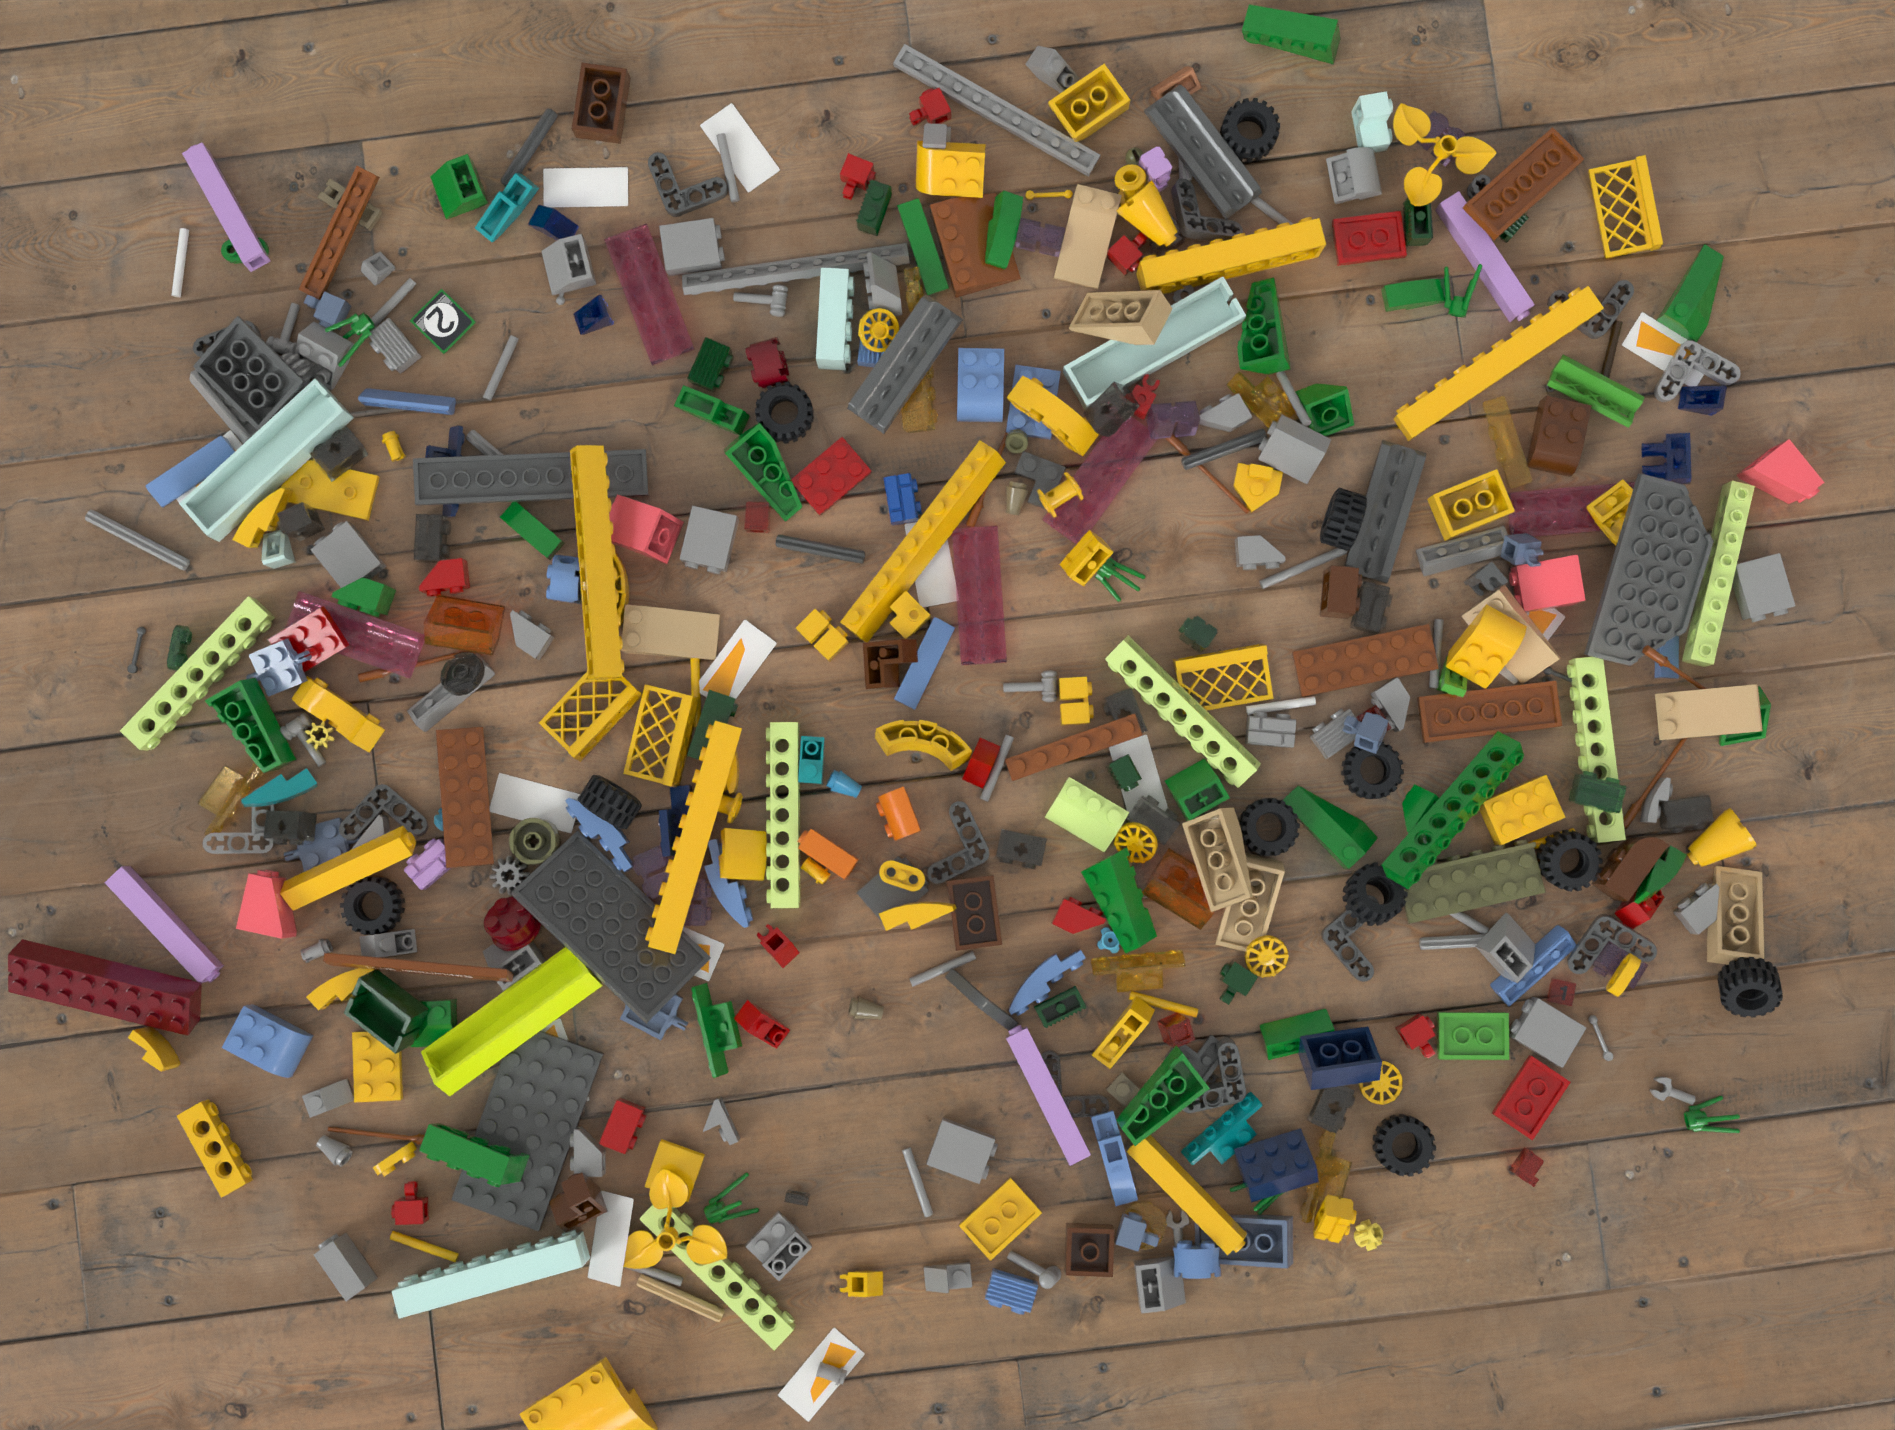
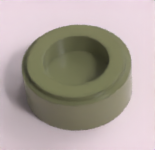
M1020 429L1011 430L1006 435V448L1012 453L1025 451L1028 446L1027 434Z

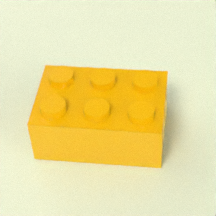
M1547 775L1537 776L1497 793L1487 799L1479 809L1495 845H1503L1566 818Z

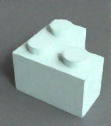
M1387 91L1359 96L1351 113L1358 148L1369 147L1374 150V153L1386 151L1390 142H1392V131L1390 128L1388 129L1386 121L1393 112V103L1391 99H1388Z

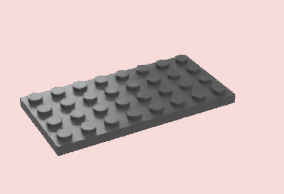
M579 831L574 833L511 893L522 906L646 1024L711 959L683 930L675 954L648 947L649 941L645 940L649 926L654 928L656 918H652L656 904L619 871Z
M539 1031L506 1055L501 1061L475 1137L489 1140V1146L503 1145L511 1148L510 1153L514 1155L521 1154L522 1152L530 1155L520 1182L495 1187L487 1184V1179L468 1176L466 1174L467 1171L462 1169L451 1200L540 1231L550 1205L549 1201L552 1199L570 1149V1135L578 1127L604 1053Z

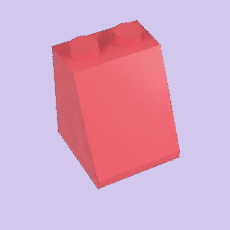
M1790 439L1770 448L1737 474L1739 479L1787 504L1795 501L1801 503L1805 499L1812 498L1820 492L1818 487L1825 483Z
M617 494L609 514L610 521L613 523L611 543L667 564L684 522L660 508Z
M1578 555L1540 561L1541 566L1530 567L1528 564L1511 568L1509 573L1510 585L1514 586L1515 595L1513 596L1526 613L1573 606L1586 600Z
M266 869L265 871L258 870L257 873L248 874L236 929L281 939L296 937L297 930L293 910L280 895L284 881H286L285 877L279 876L277 871Z

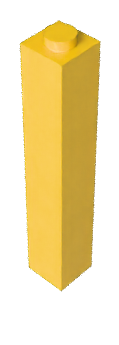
M401 826L284 881L280 895L294 911L412 856L416 845L415 837L404 826Z
M1151 1135L1138 1145L1134 1146L1133 1144L1126 1151L1227 1255L1233 1250L1237 1253L1245 1245L1244 1239L1247 1233Z

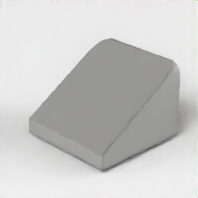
M926 123L924 125L923 147L945 149L947 125Z
M381 251L364 260L361 266V272L374 286L380 284L395 270V266Z

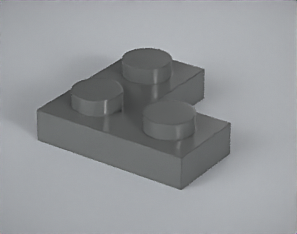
M1023 451L1015 474L1035 481L1028 503L1045 509L1039 499L1037 490L1040 489L1045 494L1058 486L1066 467Z
M1210 1034L1196 1053L1177 1039L1164 1058L1177 1045L1206 1082L1219 1065L1216 1054V1044L1219 1040ZM1227 1046L1224 1050L1225 1054H1227L1229 1051V1048Z

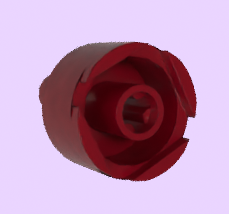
M778 337L750 344V347L745 348L748 361H752L754 367L751 370L753 381L758 384L759 388L765 389L769 385L775 386L777 382L782 384L790 381L787 377L789 369L784 351H779L777 345L781 344Z

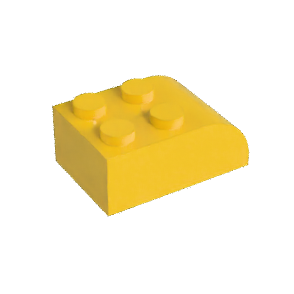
M1103 64L1048 101V105L1074 142H1079L1127 111L1130 99L1107 66Z
M917 141L916 189L930 195L983 198L986 144L946 142V148L939 149L924 148L923 141Z
M1497 469L1443 490L1427 499L1444 541L1515 512Z
M1486 604L1449 650L1446 667L1486 689L1518 650L1525 636L1527 626Z

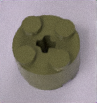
M542 818L522 820L513 828L509 837V846L512 853L521 862L526 864H542L561 844L557 827L550 821ZM535 835L539 839L536 847L535 844L531 843V839H534Z

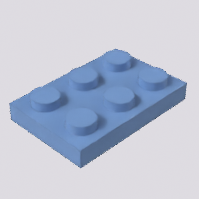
M1015 365L1012 389L1022 376L1030 380L1034 377L1043 383V388L1057 397L1061 371ZM1010 402L1006 433L1014 429H1020L1028 437L1051 440V429L1046 427L1041 421L1038 423L1016 409Z

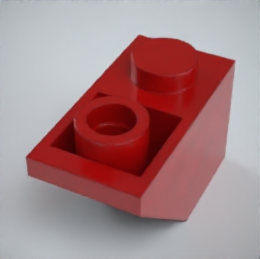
M463 558L439 561L419 585V591L427 593L428 597L440 596L442 591H450V594L463 593L464 589L470 588L468 563Z
M1636 890L1628 902H1621L1615 911V915L1625 925L1632 929L1650 920L1665 898L1661 890L1640 904L1634 902Z
M1069 897L1068 900L1062 899L1051 923L1075 934L1104 924L1106 919L1101 917L1103 912L1093 907H1090L1088 911L1080 907L1082 902Z
M749 1000L745 1002L734 1017L748 1033L776 1049L790 1032L788 1027Z

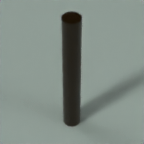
M1619 320L1613 322L1601 374L1610 378L1623 324Z

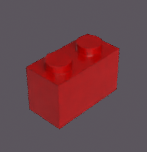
M621 1097L617 1099L599 1144L622 1154H626L629 1149L633 1150L638 1140V1137L635 1136L638 1127H643L647 1117L644 1114L646 1108Z

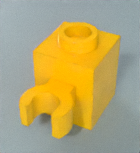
M855 1271L840 1275V1279L847 1280V1287L840 1288V1292H848V1297L883 1295V1271Z

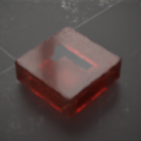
M1551 978L1547 1001L1572 1006L1576 983Z

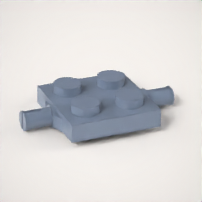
M287 638L249 654L256 672L248 674L246 679L254 677L257 681L260 680L269 697L308 681L303 671L302 663L310 660L312 656L304 657L310 654L309 651L297 654Z
M342 818L296 829L297 849L284 852V856H287L285 860L288 862L299 858L302 861L305 872L350 851V844L356 843L361 836L354 841L344 839L339 832V826L343 821Z
M677 994L647 1024L626 1004L625 1010L620 1017L624 1022L659 1040L663 1039L670 1026L674 1025L685 1031L689 1023L677 1017L678 1008L683 1000Z

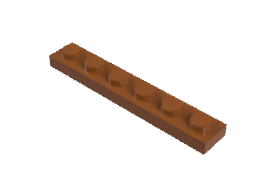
M356 166L299 290L321 300L324 291L326 292L377 185L379 176Z
M1132 714L1007 758L1005 762L1012 781L1135 739L1143 736L1136 714Z

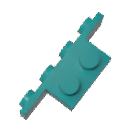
M1249 1092L1242 1101L1232 1106L1192 1142L1188 1143L1181 1150V1153L1191 1165H1194L1211 1151L1218 1161L1223 1164L1235 1154L1234 1149L1244 1146L1257 1135L1246 1120L1259 1110L1263 1104L1252 1092Z

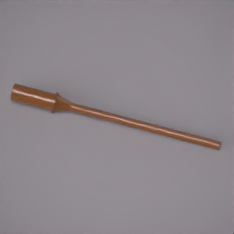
M1170 430L1163 436L1179 454L1191 455L1187 445L1185 446ZM1203 465L1197 466L1246 514L1250 511Z
M1006 432L998 449L1000 456L1005 447V439L1008 434ZM988 487L973 505L966 522L967 527L974 529L980 512L984 508L983 500Z
M1649 645L1643 648L1642 653L1657 662L1660 667H1668L1697 688L1707 689L1672 665L1667 656H1663Z
M472 649L394 668L380 667V669L359 673L358 679L361 683L385 678V676L393 672L472 654Z
M1688 738L1680 740L1639 800L1631 804L1630 809L1623 817L1624 829H1627L1638 812H1641L1643 801Z
M328 1127L330 1132L409 1140L417 1145L422 1144L425 1136L420 1133L407 1136Z

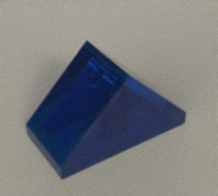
M542 205L537 206L528 223V226L555 240L574 236L579 227L556 209Z
M597 295L573 314L580 335H585L614 324L607 302L602 295Z
M1683 386L1681 388L1678 409L1712 416L1723 410L1727 387Z

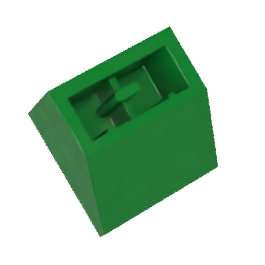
M468 154L445 162L430 177L446 219L489 204L474 162Z
M362 577L334 591L331 597L338 599L337 604L356 611L360 607L359 611L379 618L380 614L388 616L396 590L385 584Z
M1205 758L1164 780L1186 821L1192 820L1230 798L1220 779Z

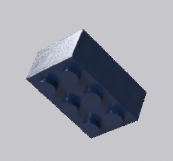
M1368 1026L1300 1036L1298 1055L1311 1090L1380 1080L1382 1060Z
M1301 1128L1234 1149L1236 1163L1251 1203L1319 1182L1317 1166Z

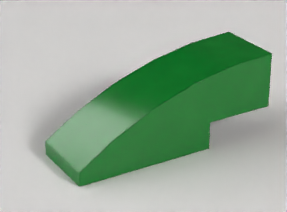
M1003 190L995 197L993 218L988 223L985 263L1002 269L1007 268L1019 228L1023 205L1022 196Z
M1444 278L1385 285L1381 290L1386 312L1445 303Z
M684 385L674 404L676 408L739 436L743 433L750 418V415L744 410Z
M512 502L500 516L505 523L549 560L565 544L517 502Z
M1670 845L1662 853L1638 887L1634 902L1640 904L1648 900L1667 885L1682 867L1686 854Z

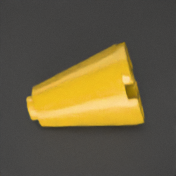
M1150 181L1116 211L1158 246L1164 244L1167 247L1177 239L1175 234L1178 231L1155 183Z
M1728 808L1688 847L1690 852L1686 855L1694 866L1699 864L1703 867L1749 851L1756 847L1757 844L1746 827L1742 825L1738 816L1731 808Z

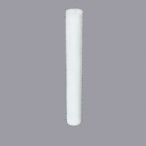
M180 228L171 294L174 297H181L189 237V230Z
M1315 696L1251 705L1246 706L1247 715H1253V712L1266 713L1316 705Z

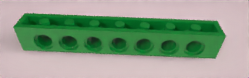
M1497 731L1382 863L1386 877L1408 890L1413 884L1417 883L1422 873L1434 864L1436 857L1441 851L1450 845L1454 836L1464 829L1467 821L1478 813L1480 806L1492 797L1500 783L1504 782L1513 768L1522 762L1524 753L1521 743Z

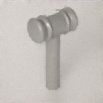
M780 284L774 285L772 295L734 292L733 300L736 302L770 304V314L782 317L785 315L784 310L786 309L788 288Z
M291 303L280 339L270 336L266 341L278 354L284 355L291 352L295 355L297 343H292L289 340L300 309L298 304Z
M1052 670L1043 671L1041 673L1043 677L1041 679L1042 682L1003 683L1004 692L1042 691V701L1055 702L1058 700L1056 696L1058 694L1057 672Z
M303 712L300 716L282 726L280 731L287 740L298 736L317 766L320 767L326 761L319 750H315L313 742L311 744L306 742L310 737L305 733V730L312 726L313 721L307 713Z
M1012 1250L1007 1256L1008 1260L1039 1276V1283L1045 1289L1052 1288L1061 1278V1271L1056 1266L1044 1269Z

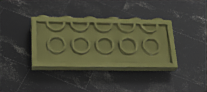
M1528 839L1514 842L1515 847L1506 848L1505 844L1491 847L1492 852L1483 853V850L1469 852L1470 857L1462 859L1460 855L1447 857V862L1438 864V861L1435 860L1434 864L1422 873L1417 883L1413 884L1409 890L1404 889V891L1408 892V897L1404 899L1407 901L1404 909L1408 924L1546 893L1534 850L1536 842L1529 843Z

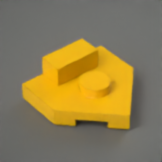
M1238 463L1233 487L1252 513L1279 494L1283 472L1273 470L1272 467Z

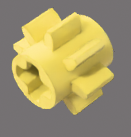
M324 721L321 723V726H316L315 723H312V730H305V733L311 737L306 741L307 744L313 742L315 750H318L319 746H324L325 749H328V741L335 740L332 736H329V733L333 732V728L326 729ZM320 731H323L326 737L317 741L314 734H319Z
M1370 1219L1355 1226L1354 1239L1358 1246H1366L1367 1251H1370L1382 1244L1383 1230L1377 1223L1371 1224Z

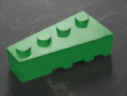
M1250 4L1242 27L1244 40L1249 43L1269 46L1333 65L1341 40L1337 19Z
M256 678L240 680L205 700L208 706L213 707L218 713L217 717L221 722L226 723L233 731L232 735L237 741L240 740L246 747L245 751L263 773L279 770L296 760L287 740L280 731V726Z
M1127 847L1081 871L1125 954L1140 948L1157 937L1148 908H1145L1142 903V897H1144L1142 890L1137 888L1134 879L1136 875L1134 866L1129 865L1127 856L1130 854Z
M1176 1045L1116 1121L1134 1146H1136L1210 1088Z
M441 1123L428 1125L419 1150L427 1154L426 1158L437 1162L442 1160L447 1163V1167L455 1170H460L461 1168L467 1171L466 1174L468 1176L487 1179V1184L495 1187L521 1181L530 1155L523 1152L518 1155L511 1154V1148L503 1145L489 1146V1140L471 1136L469 1139L467 1138L468 1133Z

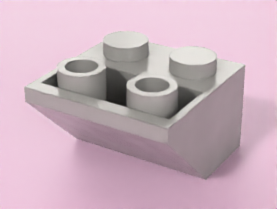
M582 234L559 239L541 251L552 295L597 285L587 243Z
M872 252L867 253L868 262L863 263L865 277L870 276V279H865L867 293H872V295L868 296L869 310L882 308L890 311L894 316L902 315L896 266ZM882 313L881 318L887 317V315Z
M313 322L298 334L295 354H298L301 360L305 359V364L310 367L308 370L312 374L310 379L318 380L332 391L347 367L350 358L342 367H339L338 364L352 348L353 343L332 331L326 332L325 327Z
M1505 913L1475 946L1502 977L1518 983L1533 967L1535 943L1508 913Z
M533 941L525 947L514 951L501 950L495 944H492L483 951L488 967L508 969L514 974L512 982L497 981L503 991L547 961Z
M1174 1256L1133 1261L1141 1314L1166 1311L1186 1303L1182 1273L1180 1277L1174 1276Z

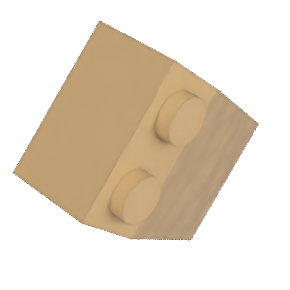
M1077 184L1054 279L1098 289L1117 215L1116 210L1119 208L1122 195Z
M1160 290L1087 293L1069 329L1074 332L1134 345H1154L1172 311V307Z
M1505 585L1499 587L1462 615L1466 623L1470 625L1487 604L1527 626L1525 636L1518 650L1505 665L1521 684H1524L1560 659V656Z
M625 605L622 634L623 646L621 651L631 654L715 660L717 657L720 615Z
M1758 684L1655 694L1659 740L1762 731Z
M1234 807L1220 808L1182 823L1210 911L1214 912L1252 898L1243 837Z
M1245 853L1253 897L1223 908L1215 945L1244 952L1254 939L1267 934L1285 873L1283 861ZM1258 943L1253 948L1258 950L1261 946Z
M1715 866L1713 884H1717L1720 888L1717 919L1708 927L1707 962L1729 965L1730 961H1737L1738 958L1742 957L1744 959L1749 957L1764 959L1762 872Z

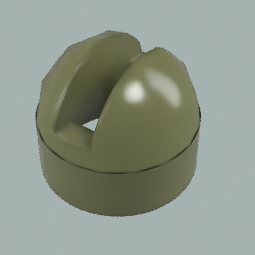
M1137 147L1129 149L1125 157L1126 163L1128 165H1138L1141 155H1143L1142 150ZM1132 152L1136 153L1139 159L1138 161H1136Z

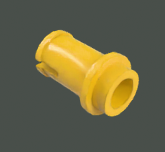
M390 431L382 435V443L386 445L392 462L404 459L406 455L398 440L400 438L399 434H396L395 431Z
M808 857L800 868L812 876L817 884L823 885L831 875L828 872L829 869L822 868L811 857Z

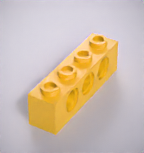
M207 1099L177 1115V1118L222 1198L253 1181L251 1177L252 1171L249 1165L243 1162L238 1145L232 1142L228 1126L221 1122L217 1106ZM203 1121L208 1122L210 1126L209 1132L204 1131L202 1127ZM215 1141L221 1146L220 1152L214 1150L213 1144ZM225 1162H229L231 1164V1173L225 1170Z

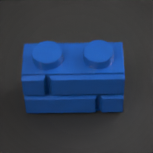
M911 473L884 477L891 525L917 522L918 515H922L920 501L915 502L914 493L918 492L916 479H911Z

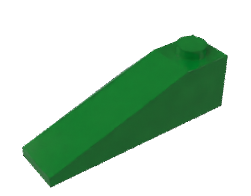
M1704 244L1656 321L1687 340L1697 343L1709 323L1724 256Z
M1275 278L1253 282L1246 306V318L1242 324L1241 340L1238 341L1237 346L1239 367L1241 370L1268 375L1290 370L1289 353Z
M760 423L742 433L724 449L728 458L785 522L802 508L777 444Z
M1299 785L1282 800L1293 808L1292 811L1294 814L1297 813L1298 820L1344 869H1350L1367 853L1378 839L1362 820Z

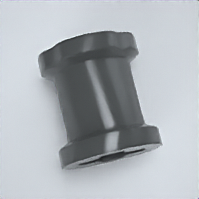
M1483 174L1475 177L1467 188L1468 197L1472 199L1491 182L1490 177Z

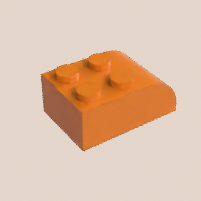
M904 786L878 797L880 802L876 803L880 816H885L888 824L884 825L888 838L893 837L894 841L921 832Z

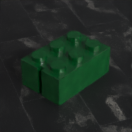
M373 970L359 977L352 992L354 996L350 997L344 1014L395 1054L411 1046L420 1030L419 1026L422 1025L429 1009L379 970Z

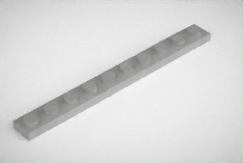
M906 44L903 45L893 62V66L933 89L940 87L943 95L1088 177L1100 159L1101 155L1079 142H1074L1072 138Z
M907 243L684 274L682 275V288L684 295H697L703 292H719L724 289H740L746 286L766 285L780 281L788 282L802 278L810 279L821 276V268L849 269V272L853 273L858 270H864L863 263L868 262L867 253L869 252L895 266H901L910 263Z

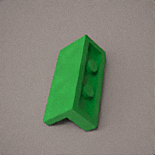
M1327 1009L1260 1025L1268 1060L1299 1053L1300 1036L1335 1031Z

